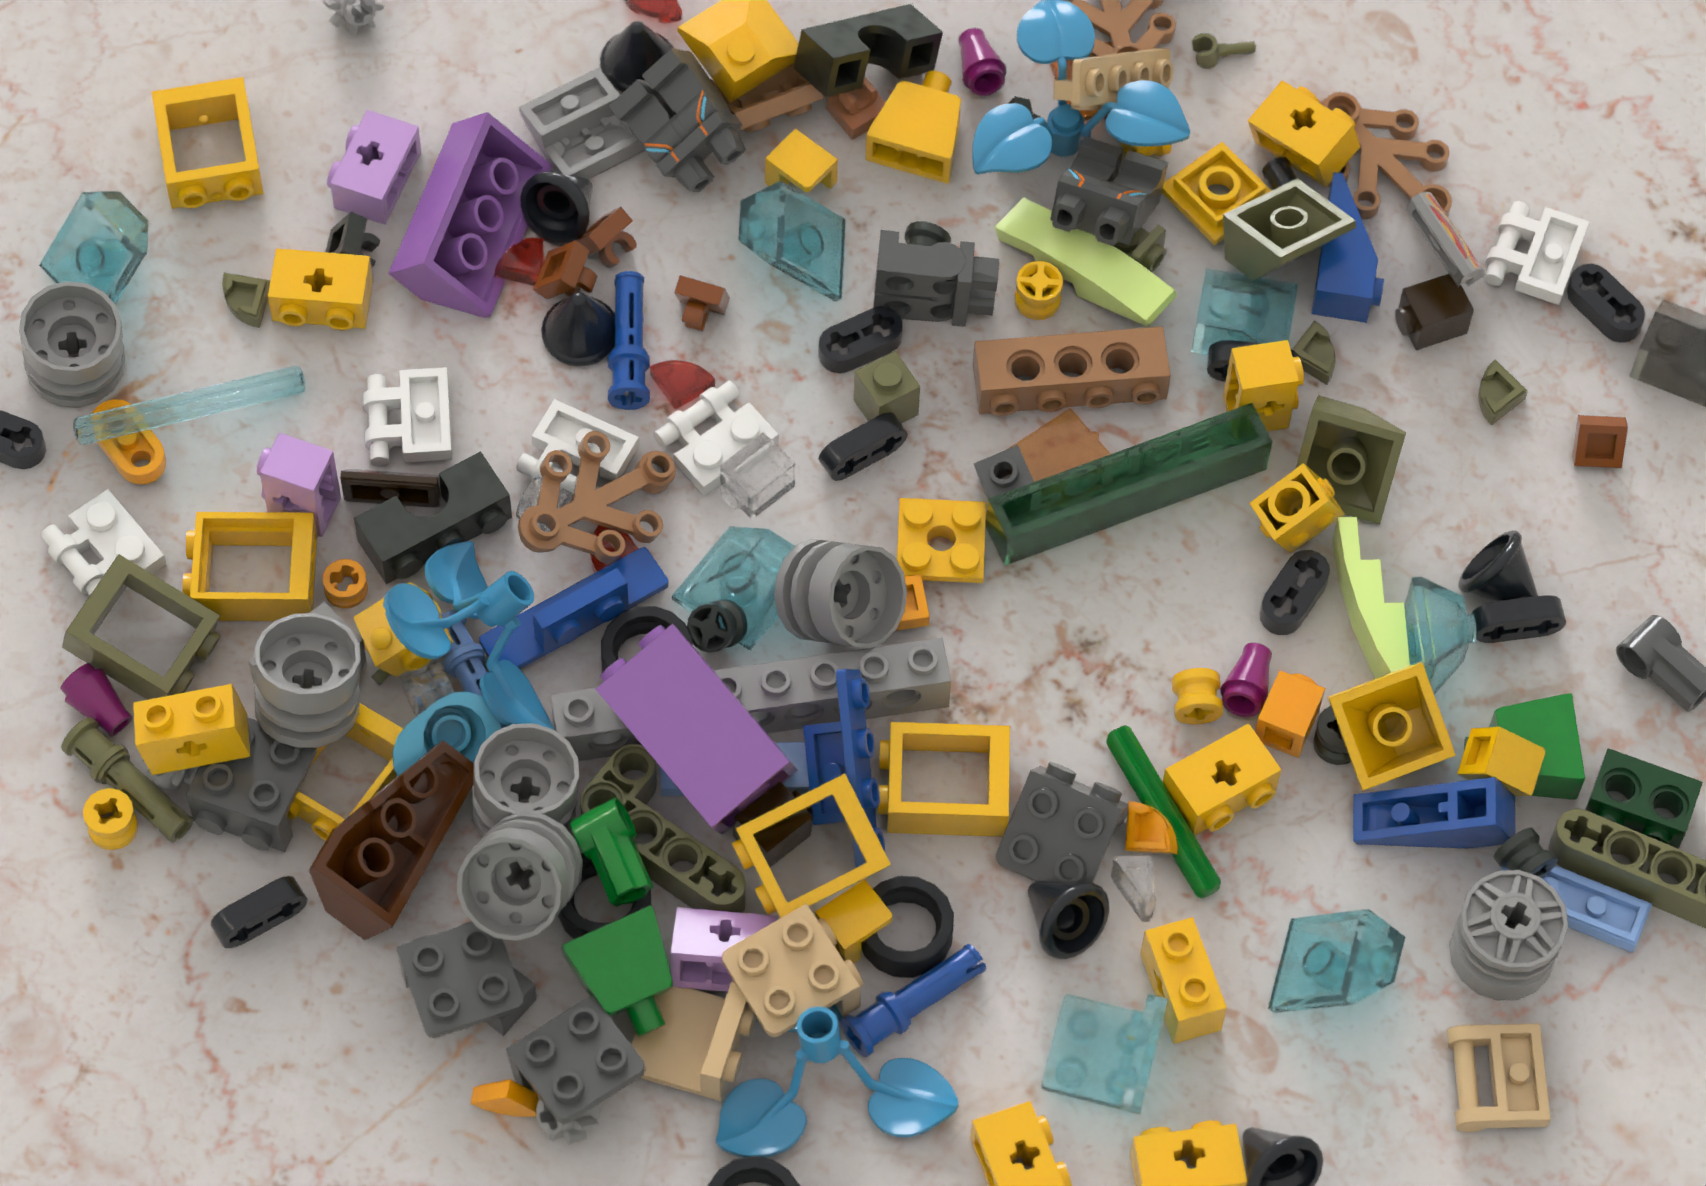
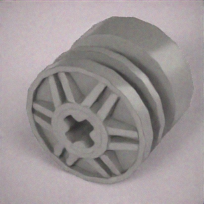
M69 281L47 286L31 297L21 313L19 327L24 367L30 385L42 398L59 406L82 407L97 403L113 392L123 376L125 363L122 323L114 302L102 290L87 283ZM78 353V356L70 357L69 354Z
M810 539L796 545L784 558L776 576L774 592L777 614L786 630L797 638L867 649L884 643L897 630L905 612L907 596L904 572L896 558L884 548Z
M298 613L274 621L261 632L254 647L255 717L263 731L279 743L297 748L322 747L340 740L353 728L359 715L361 658L360 644L350 628L332 617L317 613Z
M529 723L512 724L497 730L481 744L474 761V785L472 788V820L481 837L486 835L489 829L504 817L522 812L544 814L561 823L570 832V822L576 816L580 777L579 760L570 742L553 729ZM526 799L528 803H522L520 800Z
M522 812L504 817L489 829L480 842L471 849L458 871L457 894L464 913L478 929L495 938L518 941L536 936L554 921L561 909L573 897L581 881L583 860L577 842L561 823L544 814ZM531 866V868L533 869V871H532L531 869H527V870L523 871V870L521 869V867L524 868V867Z
M1499 870L1480 878L1466 894L1449 943L1451 964L1460 980L1477 994L1497 1001L1519 1000L1535 993L1549 978L1568 929L1566 906L1556 889L1541 877L1521 870ZM1510 922L1516 924L1514 929L1508 927Z

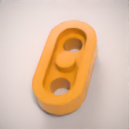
M112 399L99 404L92 412L90 418L93 436L122 477L128 482L139 485L157 480L166 468V456L161 442L133 405L127 401ZM115 426L124 427L119 433L109 432ZM140 460L150 461V463L146 466H135V464Z

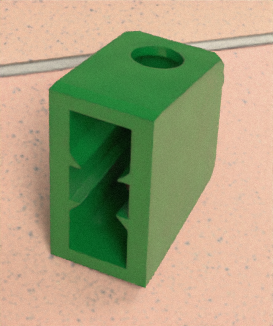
M1572 693L1496 709L1489 727H1502L1545 749V756L1532 796L1569 800L1577 799L1585 781V773ZM1465 737V740H1464V750H1465V746H1466L1468 737Z
M652 905L562 945L561 952L588 994L595 997L609 1017L626 1010L638 1037L666 1025L654 997L671 990L673 981Z

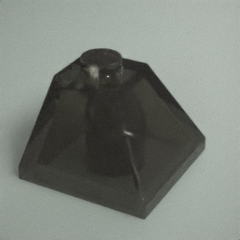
M1662 299L1639 347L1629 377L1706 407V316Z

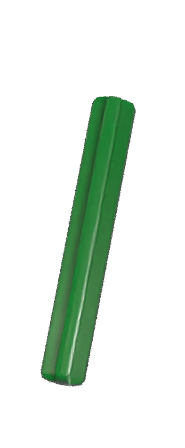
M1124 725L1112 730L1107 735L1106 744L1140 802L1157 809L1170 822L1176 835L1178 847L1177 854H1172L1193 892L1198 898H1205L1214 894L1220 889L1221 879L1132 729Z

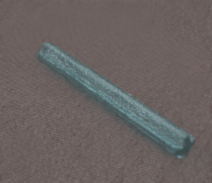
M292 366L76 417L73 420L74 435L80 445H86L303 393L306 384L305 377L299 366Z

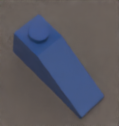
M1334 172L1328 201L1355 219L1356 228L1321 246L1311 314L1367 323L1371 305L1380 306L1384 279L1376 278L1378 258L1345 177L1342 173Z
M1496 777L1353 794V841L1359 845L1471 849L1503 845L1516 834L1515 795Z

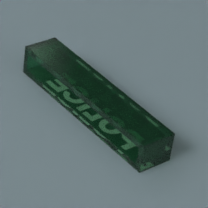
M1250 403L989 498L985 527L1004 566L1267 470L1273 441L1254 405Z

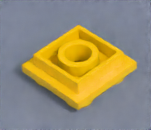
M1220 142L1165 181L1162 194L1213 245H1216L1224 239L1223 214L1272 190L1223 142ZM1213 184L1224 185L1230 192L1225 195H1217L1209 191L1207 187Z
M899 498L897 561L904 572V577L921 574L922 580L983 583L986 502ZM935 537H945L951 540L954 545L948 550L938 551L933 549L928 542Z

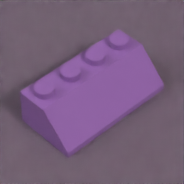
M488 112L452 123L388 274L423 301L483 318L491 316L528 226L520 206L522 188L533 175L541 172H550L552 164Z

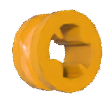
M339 559L326 567L323 573L324 593L327 600L333 606L342 609L352 608L359 605L365 599L368 593V583L366 581V573L358 562L350 559ZM344 577H352L353 584H349L346 591L338 590L337 584L342 583Z

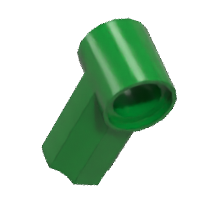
M615 797L571 820L570 824L574 837L585 856L593 861L610 903L617 907L623 904H632L647 896V893L654 886L633 840L637 837L635 826L622 802Z

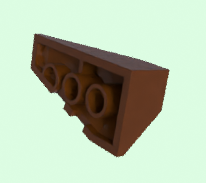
M443 740L331 831L309 869L323 907L328 914L363 940H367L394 926L474 785V763Z

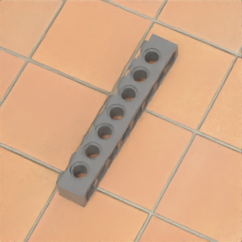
M943 637L714 670L767 734L802 729L805 725L841 721L836 670L839 669L860 670L861 677L867 681L870 703L868 708H865L866 719L949 707L951 677ZM596 688L551 694L554 729L570 742L579 761L611 757L622 746L629 744L642 745L596 691Z

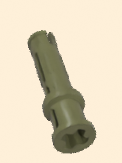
M85 718L75 725L63 740L61 745L62 751L68 756L75 755L91 770V778L97 783H108L113 789H118L127 794L132 801L133 807L157 827L170 842L174 843L176 839H181L193 825L194 819L181 807L177 806L168 795L129 761L130 755L126 747L121 744L115 745L98 730L99 723L94 718Z

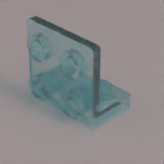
M1070 994L1065 995L1042 1079V1089L1140 1114L1168 999L1148 994L1144 1011Z

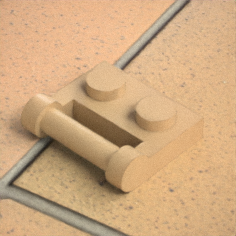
M1540 1023L1459 1025L1451 1027L1446 1031L1448 1048L1454 1051L1459 1110L1455 1112V1123L1458 1131L1476 1132L1485 1128L1548 1126L1551 1119ZM1478 1046H1488L1494 1106L1479 1107L1474 1048Z

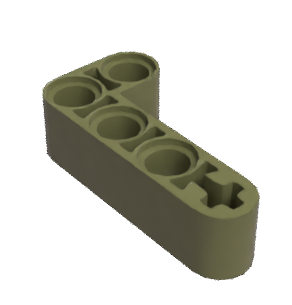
M629 744L622 746L612 755L583 790L580 798L581 815L615 797L618 798L629 813L636 833H648L655 838L646 844L635 842L647 873L653 882L692 909L743 913L746 902L743 873L736 866L646 805L656 791V761L642 745ZM630 770H640L645 773L642 778L630 780L623 776L624 773ZM678 861H688L695 865L691 870L685 872L676 871L671 867Z
M1572 809L1561 815L1551 836L1548 848L1557 857V865L1649 902L1658 909L1706 928V860L1587 810ZM1570 837L1578 838L1580 840L1579 843L1570 840ZM1596 845L1602 847L1600 853L1594 851ZM1622 854L1628 857L1632 864H1620L1611 855ZM1658 874H1670L1676 878L1679 884H1668Z

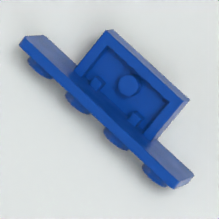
M641 547L517 615L516 617L521 625L512 632L498 662L509 660L519 669H522L561 646L571 643L576 638L601 624L616 618L620 613L667 589L669 580L646 547ZM497 626L479 637L480 645L488 657L499 639L504 626Z
M839 669L836 670L841 721L803 726L809 790L811 791L846 774L885 852L884 836L881 829L877 828L875 808L880 803V791L876 779L871 776L870 758L875 753V742L871 729L866 726L865 708H868L870 703L869 687L867 681L861 677L860 670ZM833 796L811 806L813 810V825L845 822ZM852 836L855 867L857 868L866 862Z

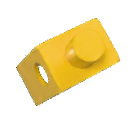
M929 71L926 73L922 85L908 81L899 82L867 132L865 160L949 184L960 125L962 101L957 95L948 93L952 84L951 79L942 72Z

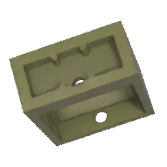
M118 554L65 631L62 648L84 662L91 663L94 668H102L107 676L147 700L185 693L195 674L189 671L198 657L206 661L221 635L215 632L220 615ZM126 587H129L196 628L164 677L94 635Z

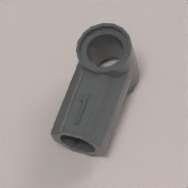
M1651 615L1616 647L1618 659L1630 673L1641 679L1650 677L1687 712L1695 709L1706 699V667L1682 647L1679 633L1663 617Z

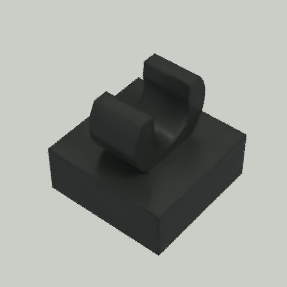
M350 212L330 230L325 252L364 255L361 248L372 252L380 245V239L374 234L364 233L367 218ZM370 258L372 268L375 266L376 261Z

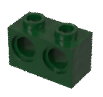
M1608 748L1585 810L1679 849L1686 834L1703 782ZM1617 791L1623 794L1627 801H1616L1607 792ZM1655 808L1667 809L1675 818H1664L1655 811Z

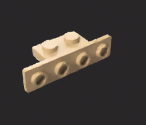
M1156 48L1074 59L1072 78L1054 81L1053 100L1071 101V109L1092 111L1099 110V107H1102L1106 102L1117 103L1118 91L1130 82L1140 80L1153 81L1169 89L1173 78L1170 49Z

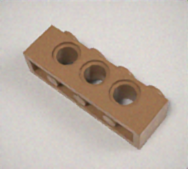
M1163 326L975 341L973 372L979 414L992 413L997 416H1007L1017 411L1039 409L1043 412H1055L1064 407L1088 406L1090 408H1103L1113 403L1126 402L1146 405L1158 400L1167 399L1171 374ZM1113 368H1121V369H1124V370L1127 371V372H1126V373H1115V372L1111 371L1110 369H1113ZM1075 372L1078 373L1080 376L1069 377L1064 375L1063 373ZM1025 375L1033 378V380L1022 381L1016 377Z

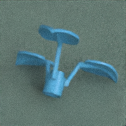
M1041 0L1022 17L1018 24L1017 43L1022 54L1039 64H1050L1058 61V80L1067 79L1066 60L1074 61V59L1088 58L1094 48L1095 32L1090 19L1077 6L1064 0ZM1146 80L1130 82L1121 87L1117 93V103L1106 102L1086 124H1084L1082 113L1079 110L1071 109V105L1067 104V101L1058 100V106L1049 113L1047 122L1042 117L1033 120L1030 111L1021 104H1003L986 113L977 127L972 149L973 169L976 175L990 172L1019 173L1033 170L1044 164L1049 158L1050 152L1061 157L1071 156L1078 151L1082 138L1084 136L1090 138L1091 130L1107 114L1105 123L1107 132L1114 139L1133 146H1163L1189 139L1190 128L1174 94L1164 85Z
M467 541L454 543L439 549L428 558L424 567L426 580L433 593L440 600L453 604V608L457 613L448 618L439 619L437 607L432 599L420 588L412 584H397L387 591L383 607L386 610L385 614L392 631L408 650L423 658L437 659L445 655L450 650L451 643L444 629L455 625L467 617L480 619L489 627H495L496 625L504 626L486 661V666L490 672H487L480 678V689L483 698L493 715L506 726L535 723L555 730L524 673L509 660L498 662L512 632L521 625L516 616L534 601L533 589L522 575L514 571H508L487 587L476 561L474 542Z
M834 1004L829 1008L812 1007L805 1010L799 1016L796 1027L789 1030V1032L798 1033L801 1049L795 1054L796 1064L788 1091L784 1094L780 1085L769 1079H749L740 1083L728 1094L721 1108L716 1144L723 1151L744 1158L750 1156L771 1157L791 1148L801 1138L807 1125L805 1111L799 1105L792 1102L798 1095L805 1064L808 1061L820 1064L827 1063L838 1054L843 1055L865 1086L875 1091L868 1101V1112L877 1128L886 1134L901 1138L923 1134L955 1114L959 1103L956 1093L949 1082L934 1068L919 1060L911 1058L889 1060L881 1068L879 1082L874 1080L852 1053L849 1043L841 1040L838 1023L843 1016L837 1006Z

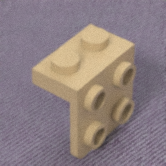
M807 903L727 948L722 954L724 967L769 1036L778 1037L796 1027L799 1016L805 1010L812 1007L829 1008L835 1004L843 1017L861 1007L860 987L864 986L858 970L851 960L843 961L834 947L837 945V940L831 928L823 918L816 919Z
M734 981L730 983L726 998L690 988L672 987L671 990L654 997L666 1025L640 1037L635 1032L632 1040V1047L642 1058L645 1065V1073L641 1078L721 1101L727 1081L734 1083L737 1078L743 1053L737 1051L742 1036L750 1037L756 1016Z

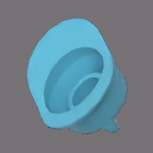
M469 691L450 693L426 708L410 721L397 736L393 748L394 770L397 776H399L443 740L474 763L481 744L495 731L501 729V722L490 711L483 696Z

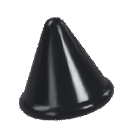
M634 21L605 44L600 56V68L610 83L616 89L624 92L637 79L645 80L642 75L671 48L674 49V47L661 34L654 32L640 21Z
M541 172L533 175L523 186L520 196V206L527 225L539 238L551 244L565 245L580 239L586 232L590 221L589 208L593 188L591 181L587 178L566 176L556 172Z
M582 292L573 293L554 304L546 313L541 327L545 348L554 358L567 365L587 366L603 360L615 348L614 311L599 299L590 297Z
M1508 531L1501 534L1486 545L1470 561L1458 582L1461 592L1472 593L1494 601L1538 596L1521 543L1522 536L1518 531Z
M1035 882L1028 887V897L1039 930V941L1047 955L1055 959L1072 958L1083 953L1099 938L1109 916V899L1101 886L1088 882L1080 884Z
M1254 1127L1247 1128L1243 1132L1242 1141L1247 1172L1246 1186L1316 1185L1322 1172L1323 1154L1319 1145L1311 1138L1290 1136Z

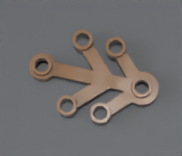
M1064 0L1081 9L1090 19L1093 28L1106 34L1111 39L1112 46L1095 38L1094 48L1090 54L1091 57L1156 49L1159 44L1169 43L1174 37L1175 19L1169 14L1157 13L1150 18L1148 30L1135 44L1130 39L1129 32L1147 10L1160 7L1164 0H1131L1123 11L1120 0H1099L1102 11L1083 0ZM1162 26L1167 28L1168 30L1161 31L1158 30L1156 27Z
M1346 92L1333 93L1320 103L1331 111L1334 108L1344 111L1356 124L1355 131L1361 152L1358 190L1355 191L1353 199L1361 219H1371L1378 213L1381 201L1380 195L1377 192L1378 168L1409 200L1419 193L1431 192L1446 215L1449 216L1452 197L1448 190L1436 184L1423 186L1397 160L1420 161L1426 170L1432 172L1440 171L1447 165L1449 148L1444 142L1440 140H1430L1426 143L1408 141L1415 137L1419 124L1418 116L1413 111L1401 109L1396 112L1363 109L1358 100ZM1406 122L1411 127L1402 128L1398 126L1397 123ZM1367 128L1389 129L1395 139L1375 137ZM1428 153H1438L1442 158L1433 159L1428 156ZM1348 162L1340 170L1344 175L1346 182L1348 181L1350 172V166ZM1368 200L1373 205L1370 207L1362 206L1359 203V201Z
M591 431L584 436L578 445V454L581 459L572 502L557 509L560 484L571 472L572 461L562 451L554 450L549 452L540 464L542 482L537 505L525 510L518 522L521 542L526 548L537 553L550 552L563 545L595 555L603 563L615 562L625 549V540L617 531L630 534L641 543L653 542L663 529V521L656 512L644 510L638 515H634L608 506L641 489L651 494L663 492L673 481L676 474L672 458L662 451L647 452L636 464L633 471L595 490L600 462L603 461L610 451V441L603 433ZM587 443L596 444L600 448L601 453L591 451ZM549 462L558 463L563 472L554 471L550 467ZM652 464L659 466L664 473L655 471ZM580 520H584L614 530H605L599 536L570 526ZM537 522L545 524L550 529V532L542 531L538 527ZM640 522L649 523L653 528V532L645 531L641 527ZM602 542H610L614 546L615 552L607 551L603 547Z

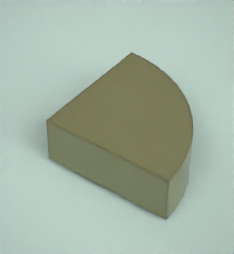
M224 272L222 285L225 300L230 311L245 324L260 328L268 301L270 280Z
M1314 320L1293 347V350L1301 360L1303 371L1327 385L1331 380L1336 363L1335 351L1328 331Z
M1495 359L1485 370L1479 387V405L1484 417L1491 425L1524 401L1528 390Z

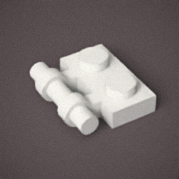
M1515 201L1512 203L1509 213L1504 214L1498 227L1500 237L1497 245L1491 247L1485 263L1488 269L1484 280L1490 285L1499 286L1502 284L1505 274L1512 272L1519 275L1515 291L1560 305L1590 221L1545 207L1540 221L1527 217L1530 207L1526 203ZM1524 239L1532 242L1528 254L1515 251L1518 241Z
M447 367L399 370L400 387H386V377L381 374H373L367 377V391L363 393V409L368 413L369 428L365 430L364 439L366 449L370 450V463L372 465H387L389 463V450L393 446H403L404 463L452 460ZM391 409H401L402 424L388 425L387 412Z
M730 380L717 389L710 387L699 395L700 401L684 412L677 410L666 418V424L653 433L656 441L663 448L675 440H678L684 446L674 454V464L703 496L779 444V434L749 402L735 412L730 409L727 404L740 396L738 388ZM711 416L717 422V425L700 436L694 427Z
M554 399L532 434V445L544 450L539 459L523 453L518 460L516 470L530 476L531 482L541 487L540 464L549 452L554 450L562 451L570 457L572 464L579 466L581 459L578 454L579 443L587 433L598 431L609 439L610 451L603 461L600 462L597 480L601 476L613 481L622 476L639 448V437ZM587 443L591 451L601 453L600 448L596 444ZM549 462L550 467L554 471L563 472V470L557 468L558 463ZM569 473L566 479L561 482L560 490L568 493L569 499L572 501L577 476Z
M109 489L68 515L70 524L76 530L71 535H64L56 524L46 527L41 533L42 539L49 546L48 553L58 565L64 564L74 576L73 583L83 595H91L118 554L151 574L166 565L164 554ZM91 548L101 562L96 565H89L81 554Z

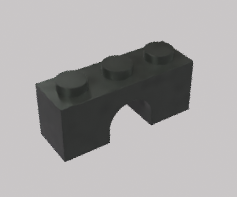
M912 4L801 29L794 69L824 97L861 89L867 64L881 66L898 79L934 71L943 31Z
M481 451L439 473L441 495L446 502V506L437 514L428 517L413 515L403 507L398 497L395 496L354 518L357 540L385 584L398 578L406 579L413 576L422 568L428 558L439 549L454 543L467 542L482 533L491 534L503 527L507 520L512 518L510 494Z

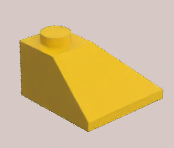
M721 0L677 29V32L730 103L795 62L798 42L767 0Z
M1422 662L1328 697L1362 791L1456 756Z

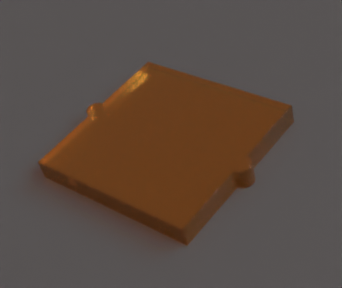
M1071 408L1011 446L1018 445L1035 485H1039V492L1053 487L1059 488L1056 495L1044 500L1052 511L1100 480L1099 478L1090 481L1076 491L1070 492L1062 489V479L1066 474L1075 473L1087 468L1096 470L1102 468V462L1114 458L1099 441V433L1096 431L1091 432ZM1045 493V494H1043V495H1040V497H1041V498H1042V497H1045V496L1049 495V493Z

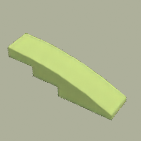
M1024 197L994 227L999 241L1032 254L1035 261L1048 262L1057 267L1062 274V278L1073 283L1078 297L1146 327L1177 297L1175 289L1116 247L1098 242L1093 234L1079 229L1067 232L1053 227L1050 220L1052 211Z
M1338 517L1332 542L1339 586L1355 636L1375 678H1379L1410 666L1404 602L1384 603L1380 559L1361 560L1357 517Z

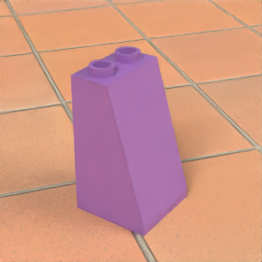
M671 624L667 629L660 625L650 631L639 642L638 645L642 650L628 662L624 658L618 659L600 675L603 683L596 688V691L710 827L723 835L734 825V817L778 782L781 781L783 784L798 769L674 624Z

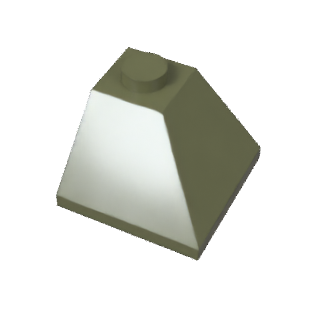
M1297 178L1223 214L1225 260L1255 281L1355 229L1356 220Z
M1318 395L1311 411L1296 468L1304 463L1322 479L1326 478L1334 488V499L1346 515L1380 524L1406 432L1365 408Z

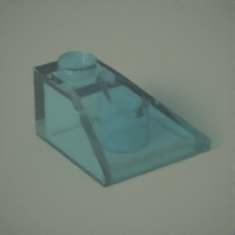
M782 181L740 201L738 240L771 266L835 302L842 299L845 218Z
M120 191L82 192L39 266L57 284L66 281L87 283L104 291L116 305L148 252V220Z
M1206 268L1191 352L1208 355L1210 345L1222 340L1270 343L1288 340L1289 342L1298 284L1266 278H1259L1253 281L1243 274Z
M730 526L672 594V600L691 613L698 606L722 599L734 601L741 606L748 622L747 632L743 640L738 644L751 651L779 617L774 598L776 576L784 558L795 546L770 529ZM719 616L718 621L721 625V628L725 629L721 617Z
M1412 577L1404 604L1410 666L1419 662L1423 663L1435 695L1464 662L1469 643H1475L1476 622L1473 614H1466L1464 596L1426 578Z
M1370 909L1291 918L1268 1009L1273 1013L1346 1006L1359 1002L1395 982L1405 936Z

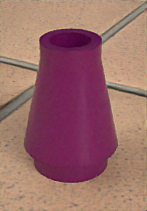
M970 28L965 30L958 38L961 49L963 84L976 95H991L1003 87L1007 73L1006 65L987 41L981 29Z
M1260 643L1246 644L1242 655L1220 688L1223 706L1234 715L1253 717L1260 712V709L1265 704L1268 697L1269 667L1272 657L1271 650Z
M86 663L72 672L62 683L60 689L66 695L65 702L85 717L94 718L99 723V727L104 729L110 737L121 732L131 722V714L125 709L102 668L95 669L91 663Z

